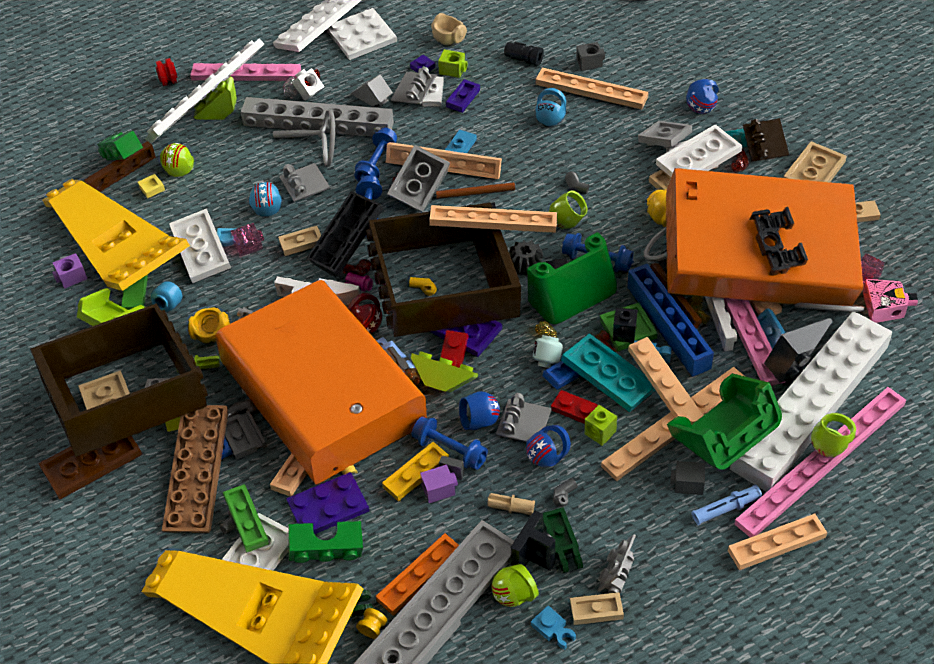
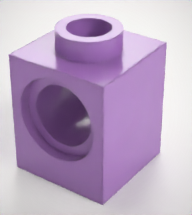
M76 253L53 262L56 270L52 272L57 283H62L64 289L87 279L84 268Z

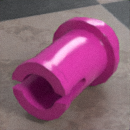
M349 272L345 278V283L357 285L363 292L366 290L370 291L373 286V279H370V276L367 275L363 277Z

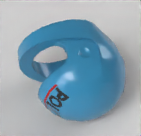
M546 88L538 96L535 112L536 119L541 124L549 127L555 126L565 117L566 98L558 89ZM547 94L555 95L561 100V106L553 101H542V97Z

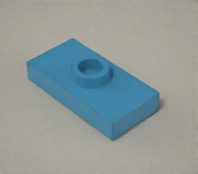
M459 129L445 150L468 153L477 140V135Z

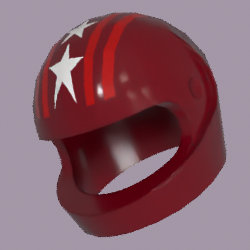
M370 293L357 295L349 303L348 309L367 331L372 334L379 329L383 320L380 303ZM368 299L374 302V304L359 306L362 300Z

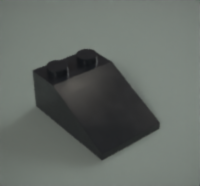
M830 318L781 334L764 362L780 383L787 380L793 381L801 374V369L809 362L810 355L832 323Z

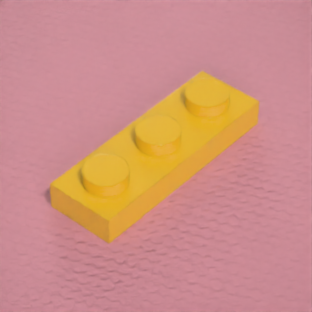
M432 442L383 481L382 486L391 496L400 501L421 483V472L439 467L441 456L449 457V454Z

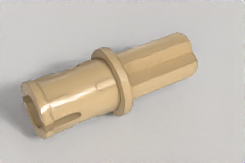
M490 493L487 502L489 507L508 510L510 514L518 512L531 516L535 507L534 500L515 498V495L509 497Z

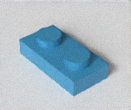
M767 308L757 319L773 349L781 334L786 332L774 312Z

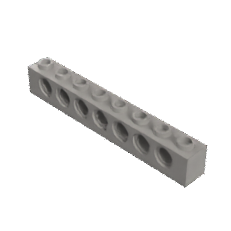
M246 97L240 112L244 126L286 130H319L323 125L326 110L331 109L335 117V133L342 135L373 137L374 133L378 132L381 128L392 130L394 124L392 109ZM330 118L324 133H330Z

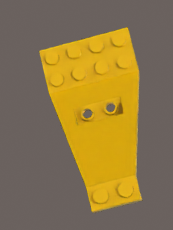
M70 179L63 183L64 187L48 192L46 194L47 197L42 200L46 207H52L106 286L113 289L125 290L190 246L187 239L167 235L81 180Z
M165 550L159 557L158 564L152 574L146 579L145 586L141 592L147 597L163 598L268 664H327L359 600L363 588L357 583L324 582L197 554Z

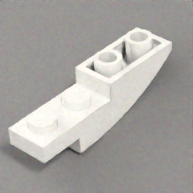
M278 276L274 282L277 296L282 297L312 284ZM319 278V280L325 281L345 305H349L360 294V289L357 285Z

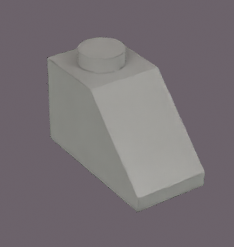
M379 74L363 83L351 94L373 107L377 104L380 106L385 104L389 100L388 96L393 92Z

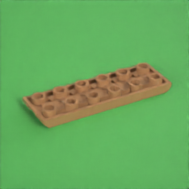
M207 405L204 408L180 416L162 532L209 533L211 531L228 417L227 406Z

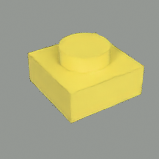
M155 174L138 181L139 188L147 198L165 191L163 183Z

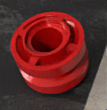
M165 59V63L156 61V72L163 87L168 86V81L172 84L177 83L176 78L178 76L171 59Z

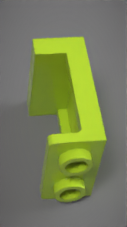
M105 288L80 299L77 318L95 326L145 307L139 305L127 310L110 301L111 290Z

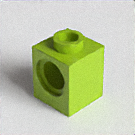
M444 49L438 60L439 74L460 78L462 73L467 70L468 63L465 61V53Z
M598 405L585 418L584 434L602 446L616 432L617 416L601 405Z

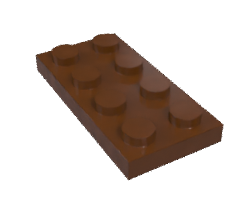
M129 436L77 457L70 446L38 464L60 500L141 456L142 452L133 437Z

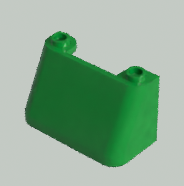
M598 232L585 240V249L588 253L557 269H554L545 262H539L527 268L528 302L546 322L550 324L562 323L616 293L617 281L607 244Z
M732 373L720 385L719 392L722 402L692 425L689 419L684 416L675 417L667 424L671 435L710 466L720 470L728 468L781 423L782 413L769 382Z

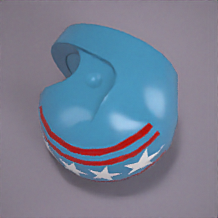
M261 182L252 188L249 204L256 214L271 216L276 214L281 207V195L274 184Z

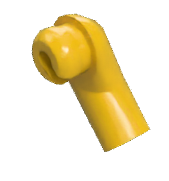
M410 277L409 287L420 288L428 296L436 293V286L429 278Z

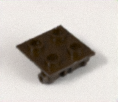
M780 118L761 122L758 119L751 120V123L742 125L751 162L789 155Z

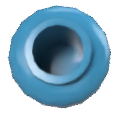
M165 281L152 291L151 302L152 304L157 303L161 311L169 312L181 302L182 292L176 284Z

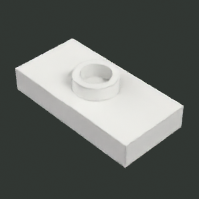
M444 77L435 78L422 102L423 106H441Z

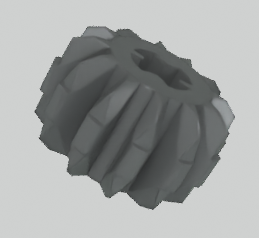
M523 239L522 243L515 242V245L511 246L509 250L514 268L518 270L519 274L522 271L527 273V268L542 262L543 259L542 249H540L539 244H534L532 240L525 242Z

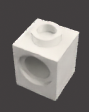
M312 68L308 71L303 69L295 75L297 78L292 82L305 101L324 88V85ZM304 80H307L310 83V86H307Z

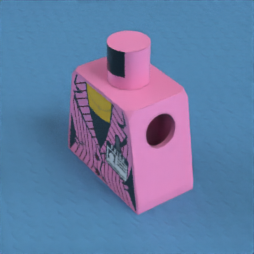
M866 279L863 296L869 319L875 323L904 318L908 306H917V294L905 293L903 285L899 281Z

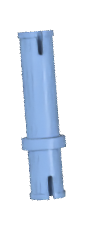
M755 484L740 492L733 491L730 496L693 510L691 514L696 524L700 525L736 508L738 510L743 509L744 505L762 497V493Z

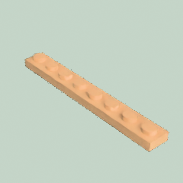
M732 367L691 397L703 416L722 402L719 389L724 379L732 373L744 376L735 367ZM670 412L601 462V467L618 481L673 441L675 438L671 435L667 426L675 418Z

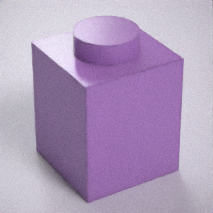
M447 465L420 473L421 484L428 503L455 495V486L458 485L455 473H450Z

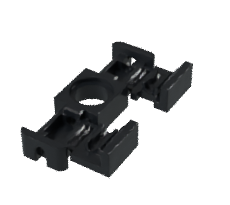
M785 207L780 212L770 213V210L766 209L754 211L751 214L749 220H754L758 231L756 240L762 256L767 255L771 266L769 272L771 276L777 275L779 271L781 274H785L789 268L802 266L807 263L808 258L802 242L798 243L797 247H794L793 250L789 249L787 251V248L783 250L784 246L778 231L780 228L792 229L795 224L788 207ZM764 239H772L775 242V246H768Z

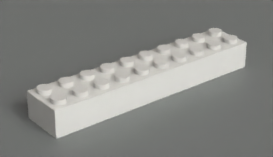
M852 312L777 401L782 413L780 425L731 464L730 470L756 484L766 492L777 484L810 445L811 432L814 426L825 415L835 413L885 352L888 348L892 331L856 312Z

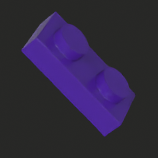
M464 79L446 101V107L463 113L479 93L480 84Z

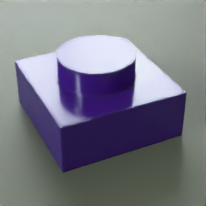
M421 55L410 63V68L417 73L419 68L423 66L429 69L428 72L436 68L435 62L425 55Z

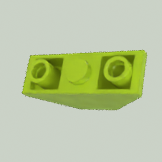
M231 76L227 80L221 81L214 91L211 90L203 100H200L194 106L195 119L224 120L234 111L237 97L234 79Z
M421 351L419 355L411 354V359L426 386L450 393L478 377V373L472 372L473 367L461 364L460 368L452 366L453 361L441 357L439 361L432 360L431 354Z

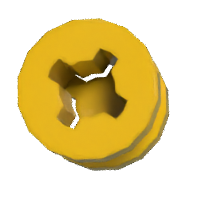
M367 608L363 613V620L357 623L356 628L363 635L376 639L380 635V628L384 627L388 620L380 611Z

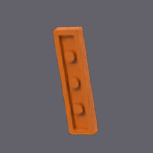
M444 533L375 596L376 601L394 616L413 598L459 544Z

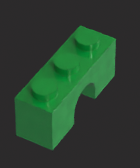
M134 131L117 132L97 144L100 155L103 159L106 158L107 161L125 159L143 148Z
M361 521L337 522L336 535L330 540L318 539L313 532V523L288 524L289 561L305 563L309 560L319 559V561L328 562L339 558L351 561L361 557L363 551Z

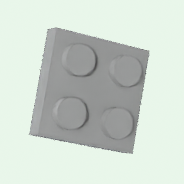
M657 121L638 135L639 143H646L648 146L659 145L664 148H672L692 133V125Z

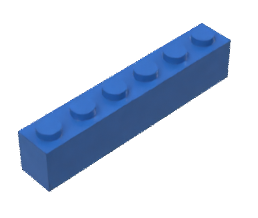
M644 264L629 270L627 288L638 303H640L669 346L672 347V350L690 375L694 377L712 369L714 352L670 293H668L649 265Z

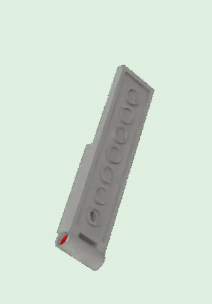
M481 520L354 664H391L390 662L396 661L393 664H427L461 625V618L492 584L495 574L510 563L511 546L514 540Z

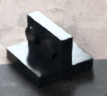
M534 510L512 544L511 566L522 564L526 567L527 563L531 561L551 571L555 565L556 539L550 534L543 532L542 513Z

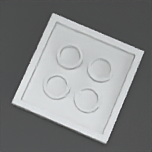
M374 8L336 21L326 29L349 60L397 42V36Z

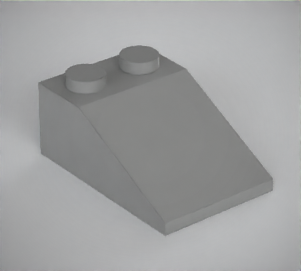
M414 145L387 195L422 213L446 176L450 162Z

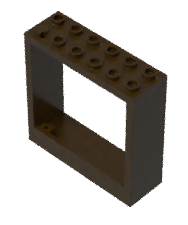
M489 202V203H483V204L462 206V207H470V208H488V209H493L490 202ZM431 211L369 220V229H366V237L370 244L367 245L368 256L372 257L370 259L372 271H376L374 273L375 283L380 285L378 287L380 300L384 299L382 307L384 314H388L386 316L387 327L392 329L394 337L520 317L521 284L500 229L430 226ZM473 241L489 288L396 303L383 254Z
M157 303L30 349L41 381L76 457L207 406L205 397L208 396L205 385L201 384L200 381L203 379L202 371L199 366L196 367L192 354L189 355L186 344L182 343L178 331L175 332L173 323L168 320L165 310L161 311ZM159 344L163 345L180 374L83 412L79 411L65 381L69 377Z

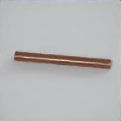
M515 183L436 191V197L440 199L515 190Z

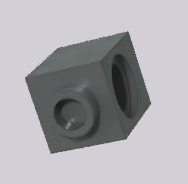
M598 42L576 46V60L581 71L603 67L605 52L603 48H600Z

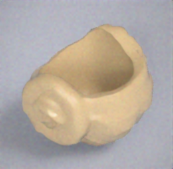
M444 13L436 15L431 24L433 37L443 45L450 46L454 43H460L467 33V28L461 21Z

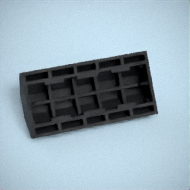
M351 191L307 256V259L321 270L334 277H338L366 236V229H369V220L377 219L384 207L380 203Z

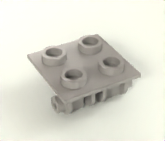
M425 66L419 68L418 73L406 72L391 101L421 105L437 75L429 74V69Z
M315 163L297 170L292 165L286 164L283 168L284 175L279 176L294 202L330 189Z
M515 393L511 399H508L496 435L527 442L533 434L546 427L552 408L526 403L521 393Z
M635 534L627 540H622L617 549L613 548L606 559L609 564L599 576L598 581L601 583L597 591L600 592L606 588L608 593L622 592L634 561V554L630 549L635 539Z

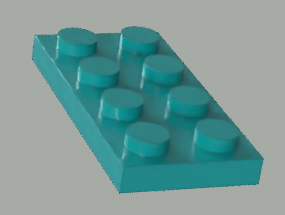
M590 333L562 355V362L628 412H631L655 391L644 373Z

